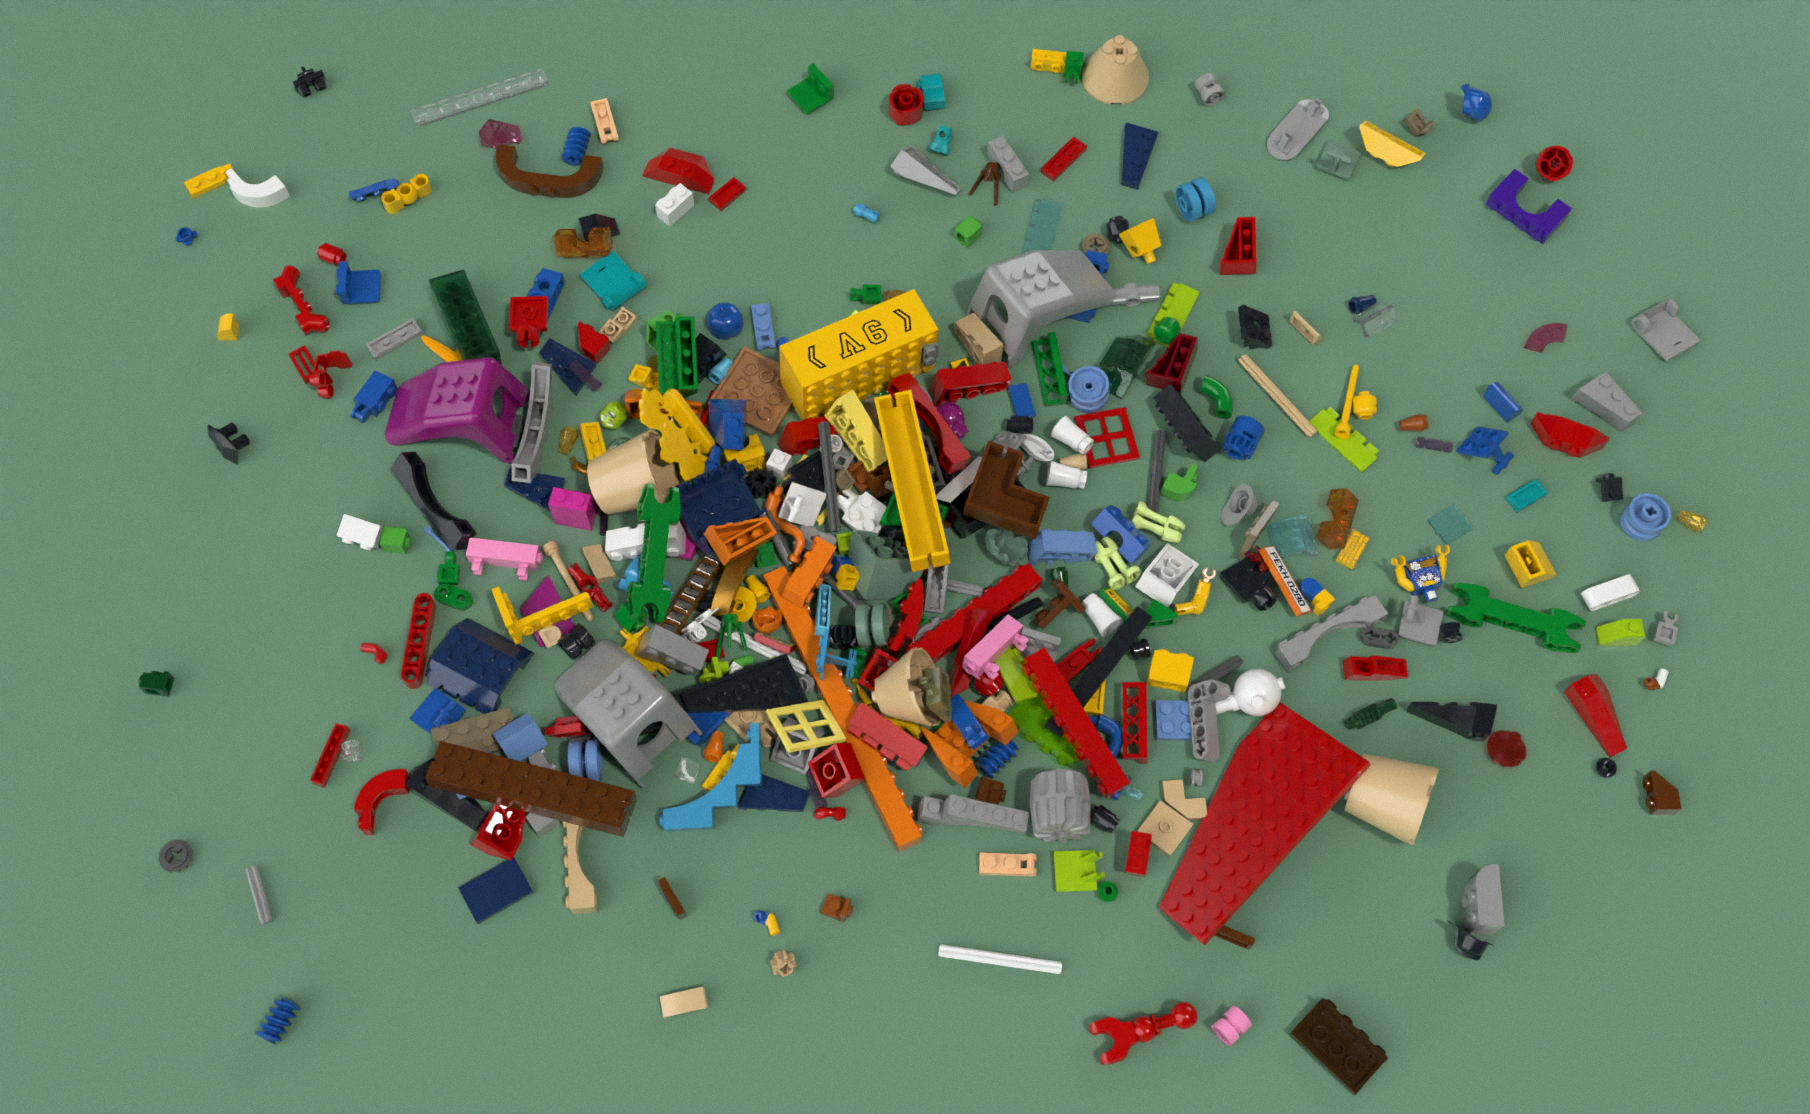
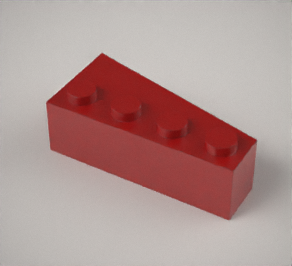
M1006 362L975 364L966 367L958 366L950 369L942 368L937 370L928 391L933 400L932 403L936 407L944 402L957 403L958 399L967 397V400L974 399L980 393H983L985 396L1005 391L1012 379Z

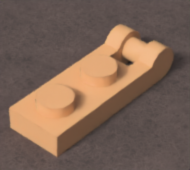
M607 98L590 102L601 143L606 144L607 141L611 140L614 142L619 141ZM611 131L610 134H606V135H605L604 132Z
M980 853L979 875L1037 876V869L1035 868L1037 855L1032 853ZM1021 862H1026L1027 868H1021Z

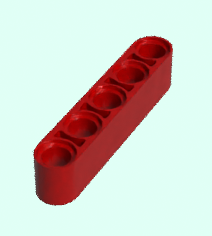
M421 593L415 598L401 671V678L410 689H417L422 685L436 613V605L428 593ZM430 602L426 607H422L424 603ZM426 620L424 624L418 625L420 621ZM423 638L420 643H415L417 639ZM419 656V659L417 661L412 662V659L414 657ZM411 675H416L413 680H408Z

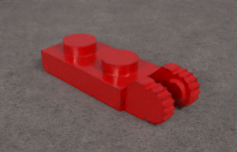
M1091 638L1084 645L1081 644L1056 665L1067 683L1089 666L1104 649L1101 646L1092 654L1087 651L1096 643L1094 638Z

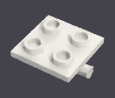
M792 482L778 517L800 525L814 526L827 494Z

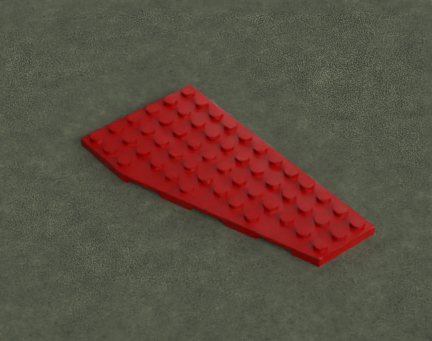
M1279 702L1275 710L1267 714L1239 744L1207 809V815L1202 819L1159 906L1160 910L1205 946L1370 767L1369 761Z

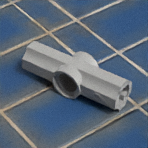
M1128 283L1122 288H1113L1114 298L1109 305L1125 304L1128 307H1133L1140 304V302L1157 301L1160 297L1159 286L1157 284L1138 286L1136 283Z

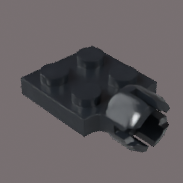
M817 451L789 468L788 473L791 477L782 482L785 496L792 482L824 492L825 483L821 452Z
M1249 557L1244 558L1220 573V578L1243 604L1250 601L1258 610L1266 611L1265 605L1271 608L1276 603L1277 595L1271 589L1275 581L1266 571L1260 572V564L1253 562Z

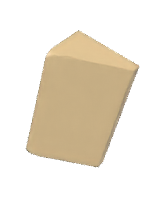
M1293 312L1290 323L1312 345L1315 346L1323 340V337L1299 313Z
M601 544L582 548L598 584L616 577Z

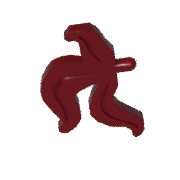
M1255 546L1256 554L1249 550L1244 554L1255 563L1262 561V564L1259 565L1260 572L1269 571L1268 566L1259 553L1260 548L1258 546Z

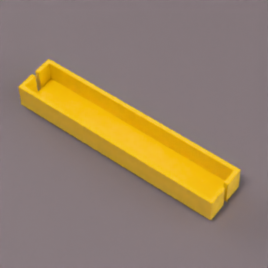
M908 390L894 393L897 407H893L891 394L875 397L874 400L912 572L930 569L929 565L932 564L934 568L951 564L915 404L912 392Z

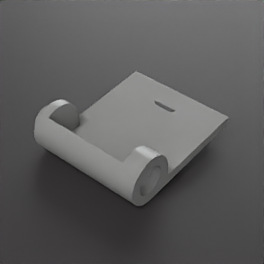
M1666 299L1632 319L1634 330L1666 362L1701 342L1676 316L1678 304L1672 299Z

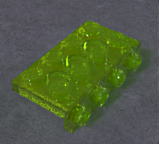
M1037 694L1036 698L1020 702L1014 711L1008 715L1014 719L1018 731L1024 735L1028 742L1036 743L1040 746V749L1045 754H1051L1057 758L1056 761L1060 765L1071 768L1077 761L1075 749L1072 744L1066 741L1064 734L1061 738H1058L1044 727L1053 714L1045 708L1042 696Z

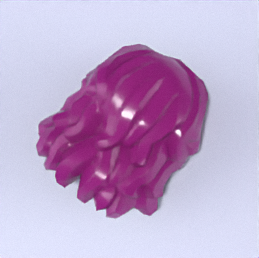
M945 402L936 406L938 412L947 421L953 433L959 439H963L965 434L969 432L965 425L963 410L952 402Z

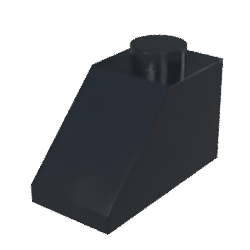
M596 213L578 218L586 244L620 235L615 218Z

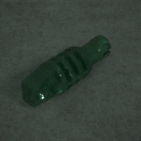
M1389 698L1379 704L1372 703L1365 708H1361L1353 712L1351 717L1343 720L1345 728L1349 730L1354 728L1361 729L1380 720L1384 714L1397 709V704L1393 698Z

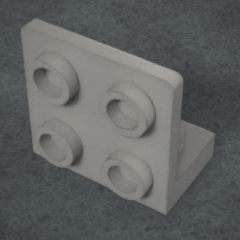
M1023 627L1021 635L1026 636L1029 641L1026 643L1027 648L1023 652L1020 651L1022 656L1026 658L1045 647L1055 662L1061 638Z

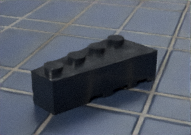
M1169 384L1154 397L1157 403L1155 407L1161 414H1165L1164 420L1170 427H1174L1173 433L1179 440L1182 439L1184 442L1182 446L1188 453L1192 452L1202 461L1206 462L1222 449L1219 443H1216L1211 438L1213 435L1201 424L1200 418L1191 410V406L1173 385Z

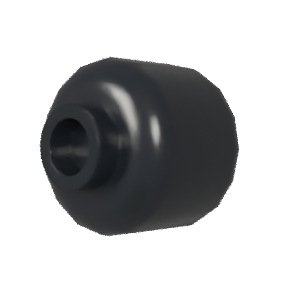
M1123 216L1112 217L1106 224L1109 240L1115 241L1116 244L1123 243L1119 233L1130 229L1128 220L1123 218Z

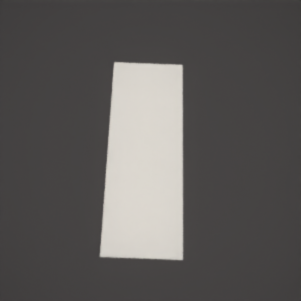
M978 456L936 495V499L951 503L974 481L982 457Z

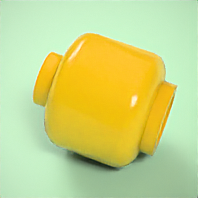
M1368 391L1359 392V395L1353 398V414L1361 420L1371 419L1377 413V398Z

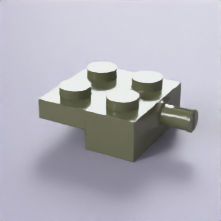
M940 666L925 670V677L920 679V684L926 689V696L924 697L926 707L944 722L952 721L949 675Z

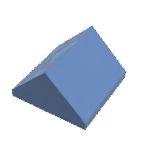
M528 712L493 733L507 758L521 762L548 746L547 741Z

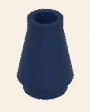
M1374 295L1353 297L1349 301L1348 306L1353 314H1360L1375 305L1377 301Z

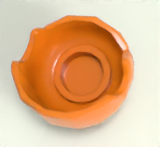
M768 606L766 609L755 611L752 617L754 627L762 633H772L778 630L782 624L780 608L775 610L772 606Z

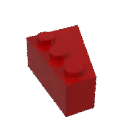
M822 415L816 418L809 417L798 422H789L777 444L780 451L793 457L798 454L802 456L804 454L807 455L808 450L816 447L819 449L820 436L818 424L829 421ZM829 422L830 434L838 435L841 438V436L837 433V431Z

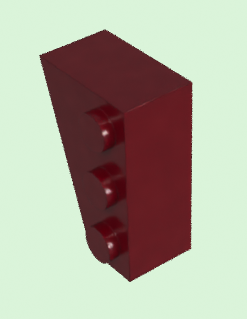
M1180 333L1168 346L1162 357L1156 360V364L1145 373L1146 385L1165 389L1171 384L1182 393L1198 350V337Z

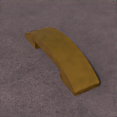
M755 549L727 564L717 586L711 606L712 611L717 607L719 609L712 615L723 618V615L731 614L736 604L734 600L748 568H752L759 553L758 550Z

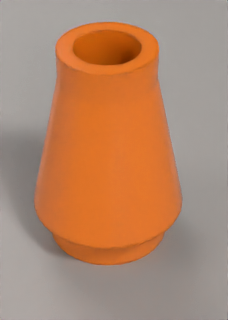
M714 731L703 753L707 761L719 762L723 757L725 735L722 732Z

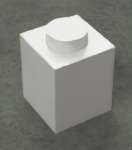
M774 449L766 463L767 472L772 470L776 478L783 480L787 476L789 468L792 467V456Z

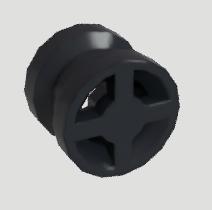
M1448 622L1440 626L1441 631L1444 633L1442 637L1444 643H1456L1463 639L1462 634L1459 632L1461 628L1459 622Z
M1146 638L1141 639L1139 642H1134L1130 647V653L1134 661L1139 660L1140 657H1150V647Z

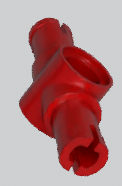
M578 563L573 564L574 568L570 566L568 572L576 579L577 585L582 589V592H587L591 600L595 601L603 612L608 611L607 607L610 609L613 603L603 594L597 579L586 574ZM589 585H594L593 589H586Z

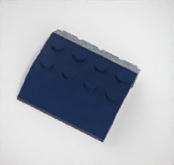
M736 459L723 464L724 469L720 465L707 471L708 477L706 473L692 478L691 483L687 480L676 485L680 493V517L694 544L708 556L715 553L704 535L709 526L726 525V523H738L744 520L760 518L759 515L767 511L766 508L759 509L743 478L748 473L743 463L739 464Z
M466 618L452 627L431 658L426 677L429 678L427 684L438 690H441L444 686L442 692L455 699L461 695L459 701L472 708L477 703L476 710L483 714L497 711L502 704L501 694L518 668L525 669L534 652L519 644L515 645L513 641Z

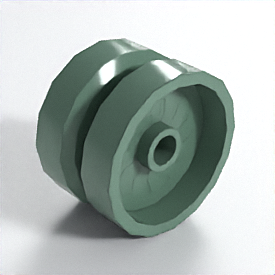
M875 603L872 611L868 604H857L855 627L857 642L860 648L870 647L873 639L877 646H888L890 628L886 603Z

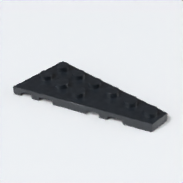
M787 653L679 694L686 713L766 711L767 709L808 702Z

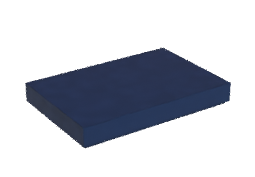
M515 857L512 860H506L458 887L477 924L534 893Z

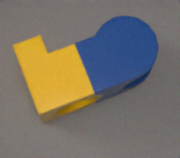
M833 556L831 572H834L838 580L836 583L838 590L853 591L860 578L859 572L849 557Z
M1305 578L1299 587L1303 597L1308 599L1315 607L1312 612L1317 617L1331 607L1335 600L1314 578Z

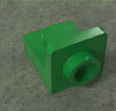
M848 648L846 659H848L849 650H853V653L854 650L857 651V667L854 669V678L859 680L867 662V653L860 648ZM844 666L842 670L844 676L846 675L847 666Z

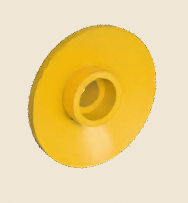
M740 587L734 599L736 604L731 614L738 615V621L744 623L754 615L757 608V600L751 590ZM739 605H743L742 609L737 610Z

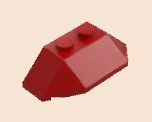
M671 147L649 160L643 173V177L675 186L681 183L689 190L708 195L715 182L703 156Z
M1537 412L1531 421V426L1544 446L1567 453L1571 457L1581 458L1602 450L1609 441V437L1604 436L1597 429L1561 416Z

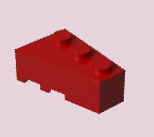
M1237 217L1231 238L1220 262V275L1256 274V217Z

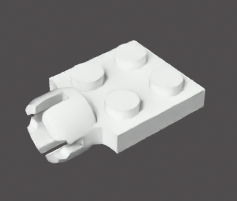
M850 489L842 491L845 494L844 497L839 495L837 498L838 508L844 513V516L841 518L842 522L853 530L875 532L876 536H878L883 530L879 522L887 506L866 491L862 495H857Z

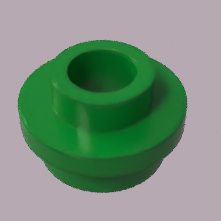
M1109 881L1101 883L1097 889L1098 897L1104 902L1114 901L1118 895L1117 886ZM1109 888L1112 893L1106 894L1104 889Z

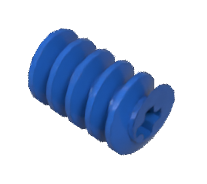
M572 127L569 130L562 154L564 162L572 166H578L583 161L590 141L589 138L591 137L589 130L582 127Z
M1013 740L1006 746L996 741L995 746L991 745L989 751H985L983 756L978 757L976 765L982 773L993 779L992 771L998 774L1000 771L997 766L1005 768L1003 761L1005 760L1010 763L1009 755L1015 758L1017 756L1015 750L1018 751L1019 748Z
M281 997L282 1000L274 1001L278 1008L269 1009L273 1016L266 1015L264 1017L268 1024H260L264 1031L255 1032L257 1036L274 1045L275 1041L282 1042L279 1033L287 1034L284 1026L292 1025L288 1018L297 1017L293 1010H301L297 1004L284 997Z

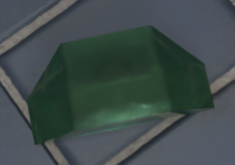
M1141 335L1115 338L1099 364V368L1108 377L1110 394L1121 400L1123 399L1156 345L1155 342Z

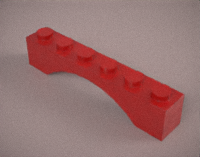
M910 372L892 378L887 391L896 402L894 393L911 390L917 416L926 423L933 433L938 449L937 461L947 475L966 468L971 458L968 450L964 448L957 435L950 429L947 421L943 419L938 409L929 400L928 395L919 386L917 380Z

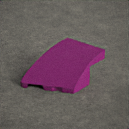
M549 575L544 578L542 584L521 607L525 617L562 602ZM571 618L552 624L560 629L561 637L571 633L570 630L575 627ZM539 630L534 632V635L540 647H543L545 643L538 633Z

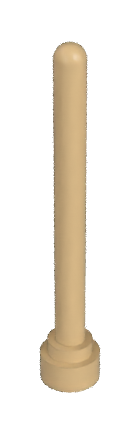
M556 541L546 543L542 549L546 556L553 559L573 597L581 594L559 556L560 548ZM590 609L582 612L587 621L593 620Z

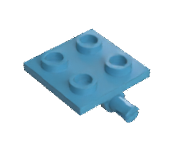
M825 629V634L820 636V653L817 654L816 672L820 673V680H824L826 664L847 666L845 677L849 678L850 673V678H854V669L857 667V651L854 650L853 653V650H849L848 659L828 654L830 635L829 629Z

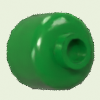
M1164 317L1154 327L1156 339L1164 344L1172 343L1181 332L1179 322L1171 317Z

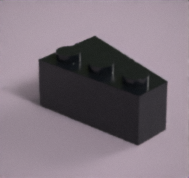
M699 333L696 337L698 385L709 374V370L727 355L716 343L702 333Z

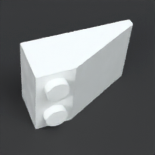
M1167 543L1144 571L1135 587L1168 608L1199 564Z

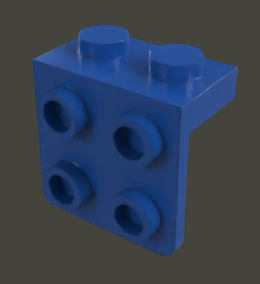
M340 261L339 269L336 270L337 279L339 280L338 284H336V294L340 296L343 304L379 302L381 272L379 270L351 271L347 261Z

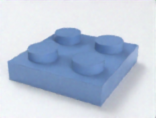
M1156 700V740L1192 741L1189 701Z

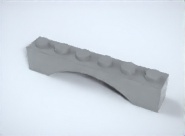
M1376 595L1370 598L1366 596L1357 605H1349L1344 608L1342 613L1338 615L1334 613L1325 622L1315 623L1310 627V630L1298 632L1290 641L1287 639L1283 640L1277 645L1278 648L1275 655L1288 673L1305 663L1312 646L1325 635L1345 628L1365 629L1367 627H1374L1385 620L1388 612Z

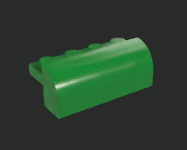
M675 317V321H656L659 392L663 396L668 389H675L682 397L696 394L698 391L694 317Z

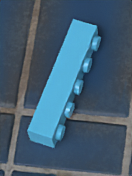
M822 584L817 591L815 635L818 636L824 635L825 629H829L831 585Z

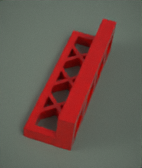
M1123 682V760H1139L1140 764H1148L1146 682ZM1127 688H1139V694L1132 699L1127 695ZM1131 705H1134L1139 710V713L1134 718L1127 713V709ZM1132 723L1139 728V732L1134 737L1127 732V728ZM1134 742L1139 747V754H1127V747Z

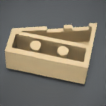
M975 313L955 322L954 332L976 364L1001 362L1003 355L1002 342Z

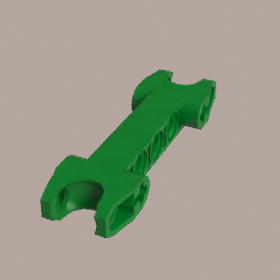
M646 483L643 487L637 507V519L645 521L639 579L638 582L631 581L628 586L627 603L629 619L638 620L642 606L646 603L653 607L654 622L663 623L671 598L670 586L663 585L669 526L678 524L681 512L680 493L677 487H670L667 498L662 504L655 499L653 484Z
M1454 583L1451 587V592L1462 598L1465 606H1449L1446 609L1445 615L1463 625L1480 628L1483 622H1487L1541 638V646L1551 651L1578 653L1581 650V644L1569 638L1566 629L1582 630L1586 621L1569 611L1550 608L1548 613L1545 614L1490 598V590L1477 584Z

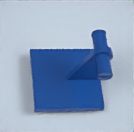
M1479 426L1456 450L1459 454L1488 458L1491 455L1497 462L1496 466L1492 468V472L1496 475L1503 468H1506L1509 465L1508 462L1514 457L1511 452H1507L1503 456L1499 444L1509 434L1508 431Z
M435 688L409 719L432 735V728H440V726L457 722L467 710Z

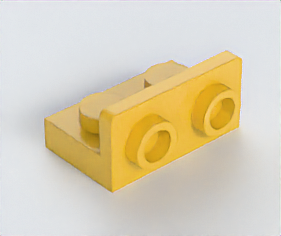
M1033 49L1030 69L1064 73L1066 52Z

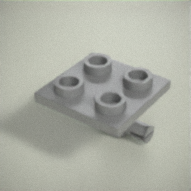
M1002 431L997 434L992 442L1004 446L1001 458L1005 459L1008 447L1016 450L1027 439V436ZM1030 455L1025 462L1022 459L1017 474L1018 479L1024 472H1028L1030 470L1029 467L1036 461L1033 456Z
M1411 596L1410 602L1405 601L1398 636L1436 647L1444 611L1417 604L1419 598Z

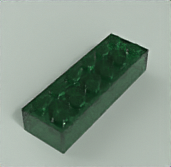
M465 270L429 279L432 296L459 360L492 357L502 365L500 351Z

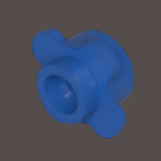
M182 227L178 230L175 239L177 242H182L189 246L192 244L193 239L197 237V232L191 231L188 227Z

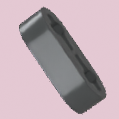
M1367 627L1361 633L1360 640L1366 646L1393 649L1399 642V636L1393 630ZM1368 633H1371L1372 640H1369ZM1387 636H1390V639L1393 640L1391 643H1388Z

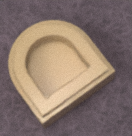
M554 625L538 631L547 648L557 644L558 640L561 639V631Z

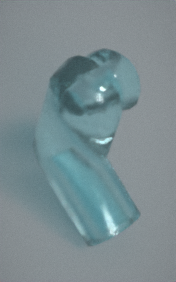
M1125 774L1130 784L1122 790L1123 795L1140 802L1144 792L1134 789L1132 777L1129 774Z

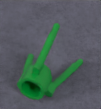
M723 615L716 652L718 661L721 654L724 632L727 633V646L730 648L732 633L737 632L738 629L745 651L748 650L742 622L738 621V615Z

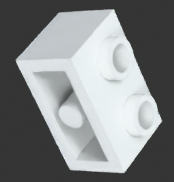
M681 183L673 187L664 198L657 201L655 205L657 217L671 227L694 206L693 193Z
M344 514L337 536L341 537L344 543L353 545L354 542L361 544L360 548L371 551L372 548H379L384 526Z

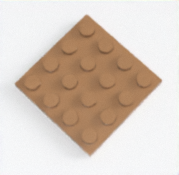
M746 347L742 348L729 368L725 379H722L710 398L746 400L747 426L772 438L793 406L791 399H789L785 388L781 384L780 363Z

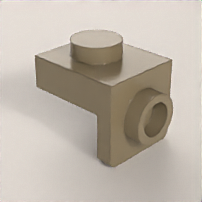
M1418 109L1414 110L1403 120L1415 137L1420 134L1426 135L1432 130L1430 127L1435 124L1434 120L1427 122Z

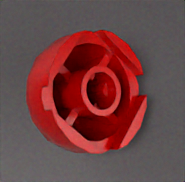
M1552 145L1539 152L1535 163L1536 170L1541 177L1550 181H1558L1570 173L1573 167V158L1568 149Z

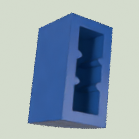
M1499 382L1489 385L1483 395L1507 423L1523 411V408Z

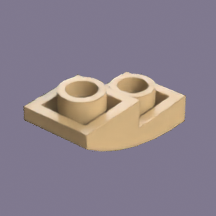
M622 307L612 320L608 319L598 333L605 334L609 341L614 343L633 326L638 318Z
M705 987L660 996L663 1018L708 1008Z

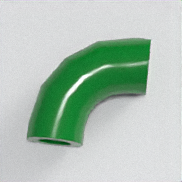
M1204 375L1199 393L1206 394L1214 400L1215 416L1221 419L1231 418L1233 398L1229 389L1221 381Z

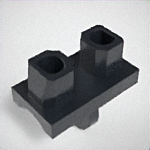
M303 66L301 67L302 73L297 74L298 80L293 81L296 91L303 98L312 94L309 89L310 86L315 85L318 91L327 88L322 69L314 72L313 68L306 71Z

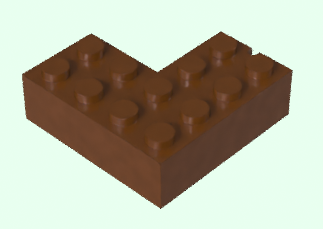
M988 441L962 515L1036 539L1050 497L1014 485L1024 452L1008 447L1005 459H1002L1004 446Z

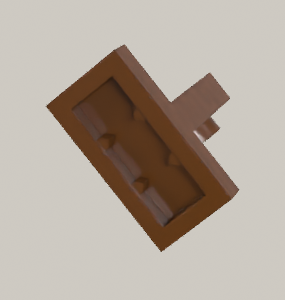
M1055 579L1050 583L1060 595L1051 599L1050 605L1035 615L1036 618L1032 622L1038 628L1044 629L1068 605L1074 612L1079 614L1086 609L1062 580Z

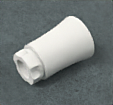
M1068 416L1061 418L1051 433V437L1063 442L1083 455L1093 446L1094 440L1074 424Z
M1050 460L1045 485L1084 489L1087 471Z
M1090 594L1082 601V605L1086 608L1085 612L1091 618L1102 637L1110 635L1122 624L1123 619L1097 594Z

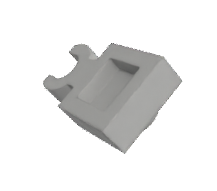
M1665 611L1661 615V621L1656 624L1652 641L1672 647L1678 632V627L1673 626L1678 620V615L1675 614L1671 620L1667 617L1668 611Z

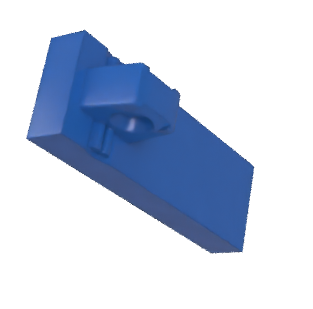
M958 693L951 698L952 720L970 747L975 750L990 737L962 696Z

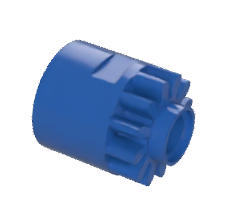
M1237 416L1223 441L1222 447L1225 448L1224 451L1233 459L1250 460L1265 429L1260 422L1252 417Z

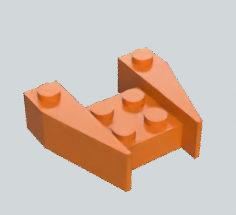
M964 700L989 737H993L1006 746L1018 733L1014 719L1000 709ZM953 720L945 722L934 734L922 726L921 730L927 743L949 777L965 788L978 775L973 761L969 758L984 743L973 750Z

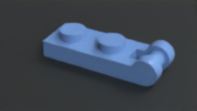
M769 303L751 305L757 349L763 350L766 347H770V349L776 348Z

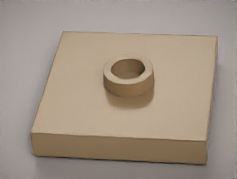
M1160 800L1137 832L1152 834L1151 844L1170 857L1192 828L1193 823Z

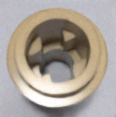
M1080 453L1060 458V464L1080 468V470H1087V455Z

